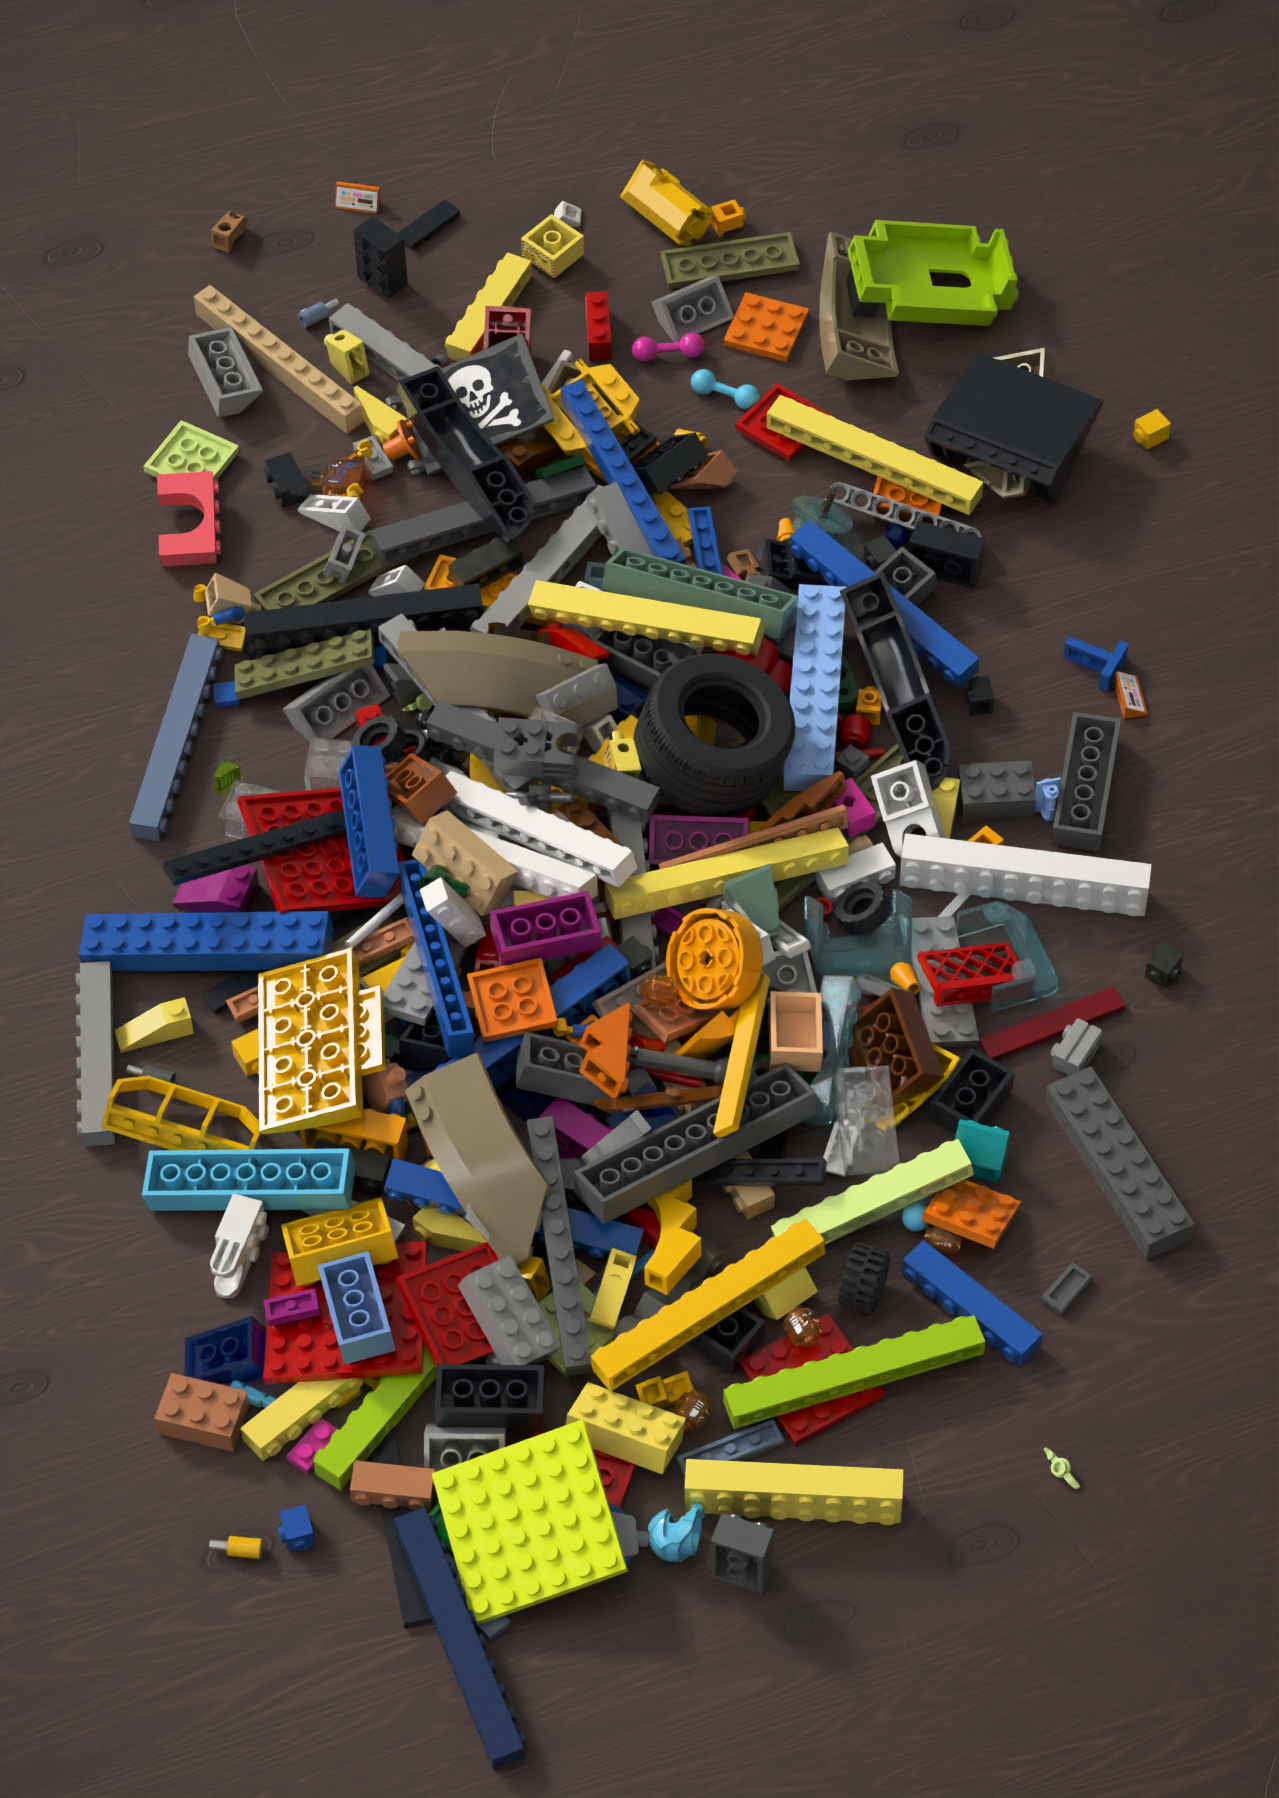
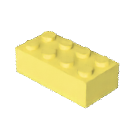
M587 1382L567 1414L566 1425L583 1419L586 1423L593 1449L663 1474L682 1442L686 1418L614 1391L610 1392L606 1388Z

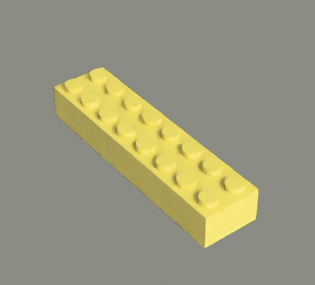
M686 1459L685 1513L690 1512L692 1506L699 1503L702 1505L705 1514H717L721 1516V1513L727 1515H742L747 1518H758L759 1516L772 1517L777 1520L798 1518L802 1521L823 1519L828 1522H839L844 1520L853 1521L858 1524L867 1522H880L883 1525L901 1523L903 1469Z

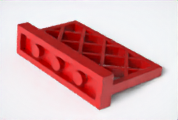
M1009 942L920 952L917 955V959L935 993L933 1001L936 1007L1027 996L1033 980L1029 971L1024 972ZM1004 951L1007 959L995 955L994 952ZM978 954L986 959L982 962L971 956ZM956 957L963 962L960 965L949 960V958ZM927 960H934L941 964L939 967L929 964ZM991 960L1001 965V968H994L987 963ZM969 963L979 968L977 972L966 968L965 965ZM944 966H947L957 972L955 975H952L942 969ZM1006 967L1015 973L1007 974L1003 971ZM984 970L994 976L985 977L981 973ZM962 973L970 977V979H961L958 976ZM940 976L948 981L938 982L936 978Z

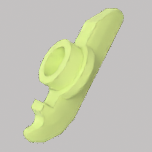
M423 693L418 695L415 702L407 705L403 711H412L417 708L427 711L432 707V703Z
M1045 1447L1044 1451L1047 1454V1458L1052 1462V1473L1056 1477L1064 1478L1074 1489H1079L1081 1486L1070 1473L1071 1465L1069 1461L1064 1458H1058L1053 1451Z

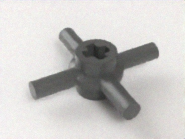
M551 784L529 785V792L507 791L505 794L511 798L519 799V804L522 806H535L541 811L551 810V803L575 802L574 793H561L559 789L551 790Z

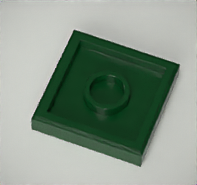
M582 454L571 456L532 470L530 473L533 480L542 479L582 465L586 461Z

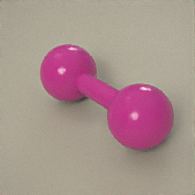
M697 333L684 335L680 342L656 344L649 337H641L634 342L632 353L640 362L653 360L657 353L681 351L688 358H696L703 353L705 342Z

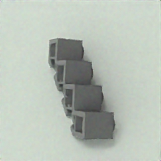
M701 1237L702 1256L668 1295L655 1289L645 1291L634 1314L621 1319L611 1340L615 1341L620 1334L634 1329L639 1322L651 1318L662 1307L673 1304L684 1293L692 1291L701 1280L705 1281L716 1275L723 1266L722 1259L726 1252Z

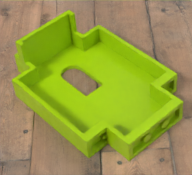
M875 220L869 236L854 235L848 248L859 302L885 303L888 319L891 321L990 326L994 317L997 316L998 310H1011L1014 302L1018 300L1019 291L1015 287L1018 277L1017 273L1014 272L1013 257L1010 256L1009 241L1005 237L1004 229H995L987 244L981 243L976 226ZM929 272L962 274L970 280L971 286L967 288L933 286Z

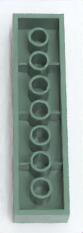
M623 547L606 562L602 589L608 590L610 593L760 618L765 629L764 635L772 639L780 638L795 622L799 599L797 595Z

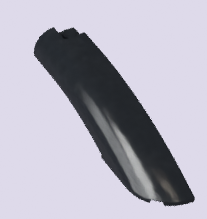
M439 366L399 380L397 393L407 407L409 419L451 482L481 518L506 542L510 543L519 538L531 522L533 500L528 488L506 453L503 454L481 430L460 401Z
M882 571L840 590V593L865 653L886 716L905 763L916 760L925 765L933 792L944 780L951 761L950 742L914 645L886 576Z

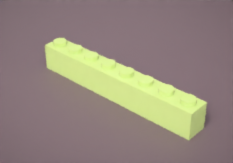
M959 1139L947 1141L931 1152L921 1153L907 1163L897 1164L886 1173L872 1176L869 1181L860 1185L850 1186L839 1195L829 1196L813 1207L803 1208L794 1216L778 1220L771 1226L773 1235L778 1237L787 1231L792 1224L807 1219L825 1240V1244L830 1243L973 1176L972 1164Z

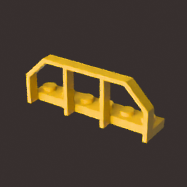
M151 1076L118 1079L109 1094L101 1124L103 1129L169 1150H255L261 1137L259 1120L245 1106ZM147 1089L166 1095L156 1117L114 1104L115 1099L121 1092ZM173 1098L210 1109L202 1124L201 1131L162 1119ZM216 1112L238 1118L254 1134L250 1146L206 1133Z

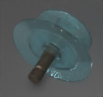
M831 489L827 491L824 499L811 495H800L795 497L791 504L794 513L797 515L793 522L795 532L811 520L836 541L838 534L847 533L852 529L853 521L846 511L833 503L836 492Z

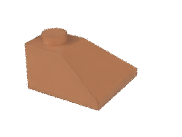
M723 450L708 453V457L702 461L703 464L699 468L689 470L685 473L686 477L684 479L673 482L669 486L671 489L725 488L733 482L732 478L738 470Z

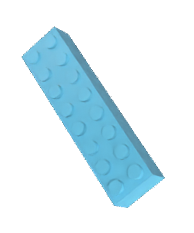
M350 1149L149 1151L142 1197L149 1211L226 1210L233 1193L262 1201L264 1210L350 1209L356 1163Z

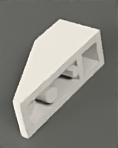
M310 494L297 509L300 514L339 532L344 524L362 531L371 519L357 497Z

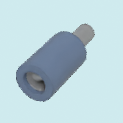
M334 299L326 304L321 301L309 308L303 309L297 314L300 324L307 328L328 317V311L339 306V301Z

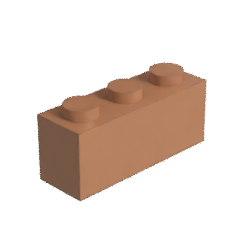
M354 1460L350 1486L351 1501L364 1506L382 1504L386 1508L405 1506L413 1511L424 1507L426 1510H431L434 1492L432 1473H435V1469Z

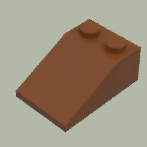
M413 753L409 754L385 776L389 781L388 798L410 818L421 825L433 817L434 813L442 806L447 805L452 800V797L458 793L441 770Z

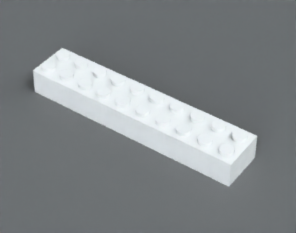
M905 833L901 857L900 886L955 892L961 895H979L985 898H1003L1009 901H1026L1033 904H1050L1057 907H1074L1081 910H1098L1105 913L1145 916L1152 864Z

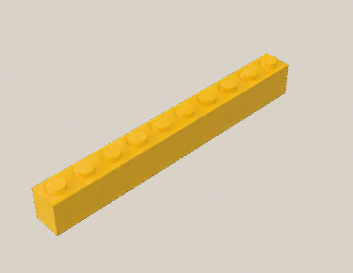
M807 1219L792 1224L787 1231L778 1237L770 1238L759 1249L748 1252L742 1260L728 1265L717 1276L706 1279L701 1286L693 1291L684 1293L673 1304L662 1307L657 1314L649 1319L642 1320L638 1323L637 1327L629 1332L620 1334L609 1345L598 1348L590 1356L592 1370L611 1392L824 1255L825 1240Z

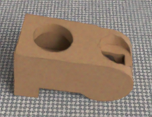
M232 211L224 215L211 229L212 247L229 253L233 249L235 240L245 232L248 224L247 217Z

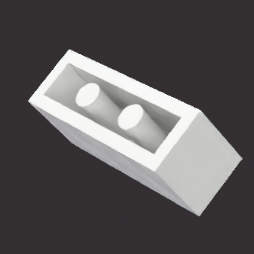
M880 843L849 855L848 864L817 871L816 883L824 897L833 903L838 901V897L846 889L850 888L853 884H858V882L875 881L878 884L890 882L895 878L896 864L884 844Z
M441 877L420 889L427 912L465 948L486 936L479 914Z

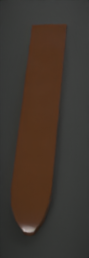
M723 1085L682 1090L666 1089L665 1092L593 1100V1105L603 1111L620 1113L710 1102L721 1096Z

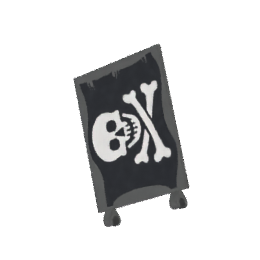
M522 333L441 369L469 414L495 446L555 421ZM399 395L389 396L385 399L386 405L395 411L404 405L407 413V407ZM412 427L422 459L408 462V468L412 475L418 476L425 469L428 475L443 470L416 428Z

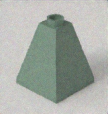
M770 864L723 884V899L732 910L742 914L754 925L767 932L770 940L780 935V922Z

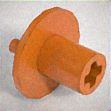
M403 419L397 421L400 435L382 445L386 456L392 462L408 453L416 460L422 459L412 430L414 425L411 420L408 422Z

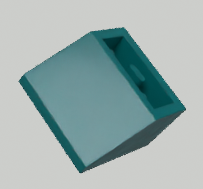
M959 1120L955 1140L959 1139L972 1164L974 1175L971 1177L1000 1183L1007 1160L1009 1131H1005L1000 1127L981 1125L972 1120Z

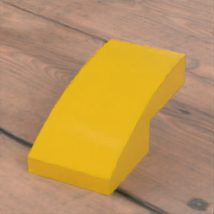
M688 1371L664 1380L658 1376L635 1385L640 1401L657 1408L697 1398Z

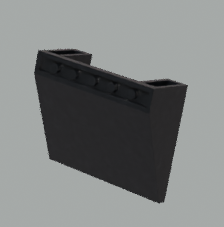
M977 352L934 414L923 437L931 456L952 463L956 452L1029 480L1034 496L1056 504L1103 405V400Z

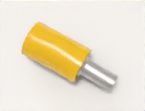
M229 1536L228 1541L210 1540L209 1549L227 1551V1556L260 1559L262 1555L263 1540L259 1538Z

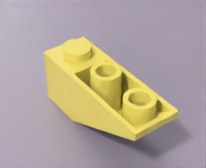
M615 1248L611 1249L603 1269L589 1321L614 1329L637 1256Z

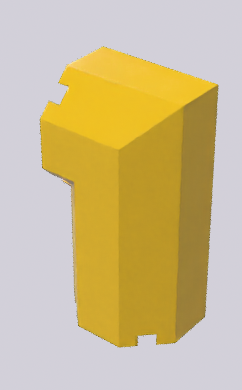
M642 160L620 195V198L675 242L689 247L693 244L690 241L694 238L696 240L702 238L709 227L711 217L708 216V213H711V209L679 184L680 181L663 168L659 170L655 168L656 164Z

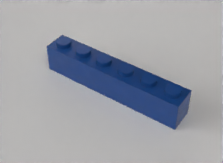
M924 1240L903 1259L902 1273L908 1282L915 1283L923 1290L927 1297L937 1300L942 1304L947 1313L954 1314L957 1317L974 1315L985 1343L996 1347L1009 1362H1015L1021 1367L1041 1347L1043 1335L1041 1332Z

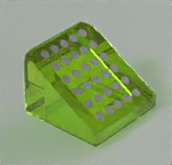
M226 760L222 761L213 776L215 792L220 793L241 780L239 765Z

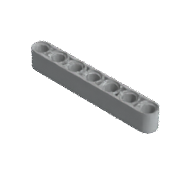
M841 482L834 483L830 487L835 492L838 489L846 490L845 498L841 500L834 498V504L895 526L914 531L917 521L923 522L925 519H932L935 526L942 528L953 526L958 532L975 534L982 538L980 532L973 527ZM861 496L868 498V503L864 507L856 505V500ZM881 504H888L890 506L889 512L885 515L878 513V507ZM904 511L912 513V518L908 522H902L899 519L900 514Z

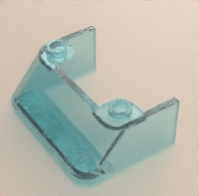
M893 890V914H890L879 928L874 929V935L829 938V927L823 922V904L810 896H805L804 935L810 942L811 948L809 951L816 971L824 977L890 973L892 966L898 962L910 964L912 898L900 890Z
M999 901L959 911L957 913L956 925L958 938L1004 925L1019 956L1020 961L1016 962L1012 967L1014 980L992 987L990 1004L992 1013L1050 996L1057 991L1059 982L1058 976L1030 917L1026 913Z

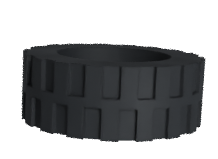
M377 716L359 727V730L355 732L351 740V747L352 745L372 746L375 741L387 736L382 743L377 745V747H381L382 757H385V765H387L402 753L401 751L406 746L407 735L392 716Z
M875 881L858 882V884H853L838 897L834 913L848 933L863 935L879 928L882 923L884 924L890 915L892 905L891 900L881 885ZM873 901L866 911L853 915V912L861 904Z

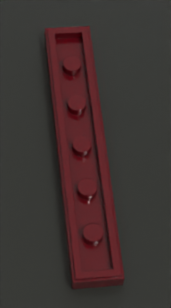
M1113 986L979 1039V1045L987 1057L996 1061L1062 1035L1067 1025L1072 1026L1078 1018L1090 1024L1125 1010V1004Z

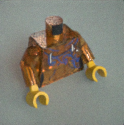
M363 440L359 443L358 450L349 456L327 461L325 472L312 471L311 485L322 486L323 495L357 497L360 500L366 478L364 456L366 458L372 457L373 451L371 448L373 445L368 440Z

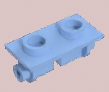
M1060 777L1044 779L1037 782L1036 785L1037 801L1035 813L1041 812L1042 817L1047 822L1055 819V808H1057L1060 791Z

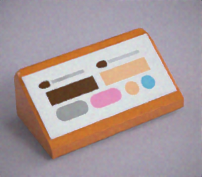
M337 181L335 207L337 209L378 213L381 204L380 187Z
M1116 671L1114 673V685L1123 718L1147 716L1137 676Z

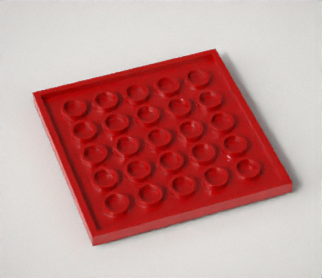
M341 787L239 796L237 801L249 836L343 809ZM347 835L259 861L275 907L280 914L285 912H329L386 906L401 893L397 876L392 888L389 889L384 898L356 897ZM398 843L397 861H406Z
M427 1242L395 1243L398 1259H394L388 1264L372 1265L396 1350L345 1365L322 1280H318L312 1285L297 1286L288 1251L272 1252L269 1299L315 1288L320 1315L270 1327L267 1323L263 1373L265 1385L423 1373L424 1341L395 1279L398 1276L427 1265Z

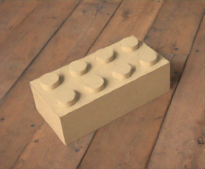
M448 810L429 818L412 853V856L428 870L434 865H442L449 871L451 879L468 884L470 891L468 896L463 899L481 916L501 907L518 873L517 869Z

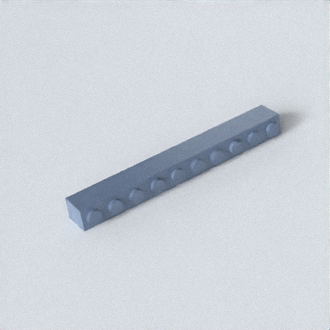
M196 634L190 635L129 821L131 836L134 838L160 842L162 833H166L168 829V815L174 810V796L179 794L181 787L180 777L181 774L185 775L186 759L187 756H191L193 750L192 740L193 737H197L199 732L198 721L199 718L204 716V703L206 699L210 698L211 694L210 684L212 680L215 681L217 676L216 665L217 662H221L223 657V648H220L219 638Z

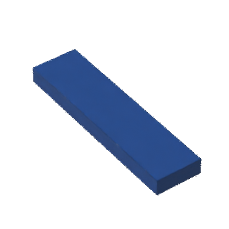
M711 506L688 508L687 516L697 568L723 575Z

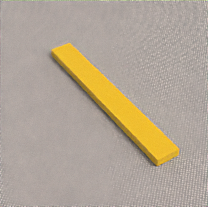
M765 973L760 975L755 990L740 1006L713 1134L718 1138L739 1130L770 978Z

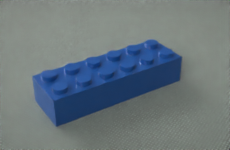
M352 745L338 770L356 897L384 898L401 872V864L397 861L396 855L398 843L394 840L393 834L395 823L391 819L390 814L392 802L388 798L387 793L389 781L384 773L386 761L385 757H382L381 747Z

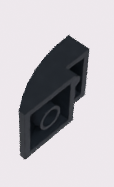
M765 538L759 546L758 559L761 576H772L789 589H799V584L831 586L819 572L812 571L807 562L792 554L790 538L787 542Z

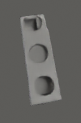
M636 1110L583 1154L580 1159L585 1165H588L644 1136L652 1128L639 1111Z

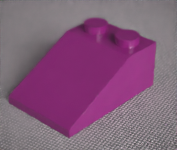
M243 865L183 883L173 901V906L198 913L248 912L259 886L257 868Z

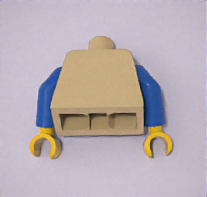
M215 573L207 587L199 584L194 588V601H206L208 616L212 617L201 616L197 620V627L201 635L209 634L211 632V625L216 624L218 626L228 621L241 624L244 622V613L261 611V605L251 601L250 590L247 587L220 574Z

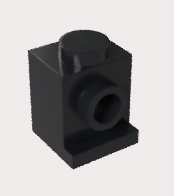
M989 676L970 678V687L966 688L969 716L993 713L994 696Z

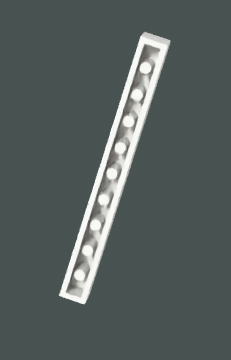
M453 771L446 775L458 793L452 797V800L447 805L441 807L554 859L596 873L598 879L618 888L637 869L634 853L628 847L615 844L608 838L604 839L595 835L590 830L581 829L575 824L563 821L553 814L545 813L535 806H522L519 804V799L511 798L501 791L493 790L481 782L478 783L469 779L465 775H459Z
M395 806L390 811L391 819L395 823L394 840L415 848L427 822L421 825L410 818L398 806ZM470 829L518 870L512 884L549 898L589 891L591 900L598 895L596 873Z

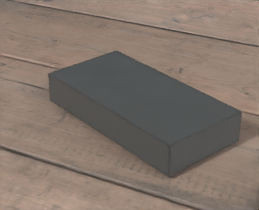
M1072 1262L1041 1297V1303L1062 1316L1093 1281V1276Z

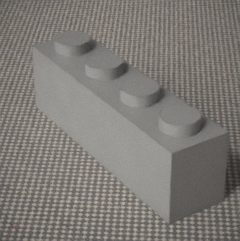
M617 482L592 491L587 499V506L598 521L597 526L600 533L604 534L608 541L607 545L610 553L615 555L623 547L653 556Z

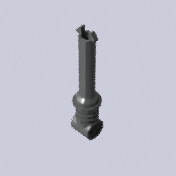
M636 1046L632 1047L629 1053L634 1054L635 1058L628 1057L626 1060L630 1062V1066L636 1065L713 1079L715 1084L724 1085L729 1057L715 1062L642 1049ZM757 1061L752 1064L749 1082L771 1071L769 1070V1063Z

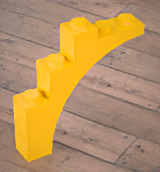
M692 1179L647 1202L656 1214L661 1234L654 1254L644 1267L645 1285L665 1295H668L702 1256L701 1237L692 1233L697 1226L696 1208L687 1203L692 1197Z

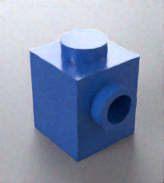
M306 1505L279 1511L282 1526L278 1527V1533L281 1543H287L289 1552L294 1550L303 1551L315 1545Z

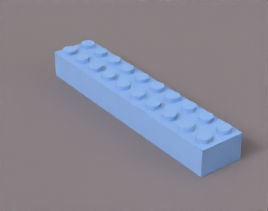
M799 584L790 704L795 717V738L791 751L785 761L784 790L804 791L815 783L834 774L846 611L840 590L847 587Z

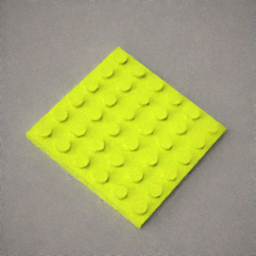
M583 1419L432 1473L459 1577L467 1598L468 1610L471 1609L473 1611L477 1625L629 1572L586 1423Z

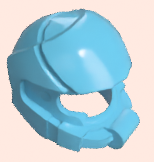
M699 1503L694 1504L690 1512H687L676 1523H674L673 1514L670 1513L669 1508L659 1512L652 1518L648 1525L649 1543L657 1557L668 1562H682L689 1556L696 1555L702 1533V1519L705 1516L702 1505Z

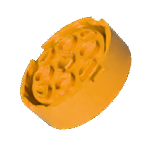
M702 908L689 913L682 919L683 923L679 929L673 931L667 948L666 969L672 989L678 992L685 1004L693 1008L727 1011L740 1006L755 990L762 972L763 950L758 932L745 916L735 911ZM709 953L710 957H713V960L711 959L709 964L707 965L705 962L706 955Z

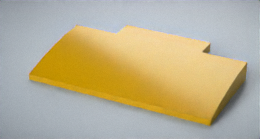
M352 948L258 974L259 1131L261 1134L315 1128L363 1117L362 1076L386 1070L384 992L382 988L376 986L360 991L359 959Z

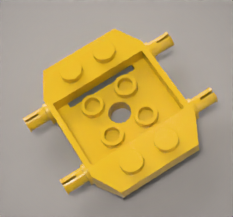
M578 359L579 362L576 361L574 365L582 374L568 384L582 379L613 434L620 433L628 428L632 435H636V432L639 433L640 428L634 423L640 406L638 396L611 364L590 368L582 359ZM543 384V390L555 421L543 425V427L566 455H591L578 430L570 422L571 418L561 403V389L553 394ZM595 384L608 398V400L613 404V406L618 410V412L620 413L619 416L616 415L612 408L607 404V402L593 387Z

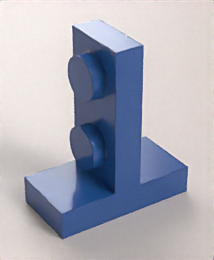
M1068 637L1065 642L1063 658L1101 672L1099 689L1108 692L1114 682V673L1121 670L1127 659L1129 644L1120 640L1112 654L1102 648L1089 645L1082 640Z

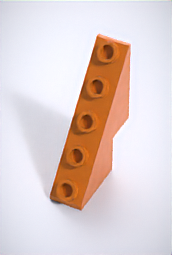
M629 1002L588 1025L579 1044L587 1051L579 1072L611 1098H617L620 1092L625 1093L629 1081L625 1077L630 1062L626 1060L631 1049V1045L627 1043L632 1033V1028L628 1027L633 1017V1012L629 1011Z

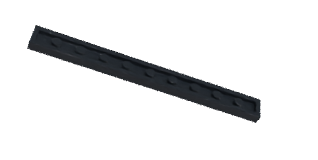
M344 809L171 859L163 863L162 869L172 884L176 886L347 835Z

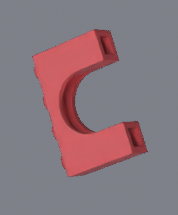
M213 471L157 474L160 506L191 505L201 510L204 514L202 523L191 532L159 535L161 567L217 563V554H221V542L216 539V534H221L220 520H216V514H220L219 500H215V494H219V481L214 480Z

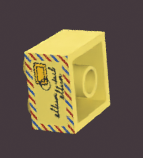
M551 214L521 238L522 257L530 260L533 265L555 278L584 255V236Z

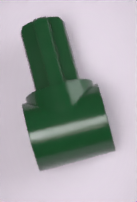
M442 865L432 866L419 881V887L422 889L441 877L463 898H466L470 891L468 884L451 879L449 871Z

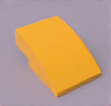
M740 1008L729 1017L722 1010L674 1054L706 1059L722 1050L734 1038Z

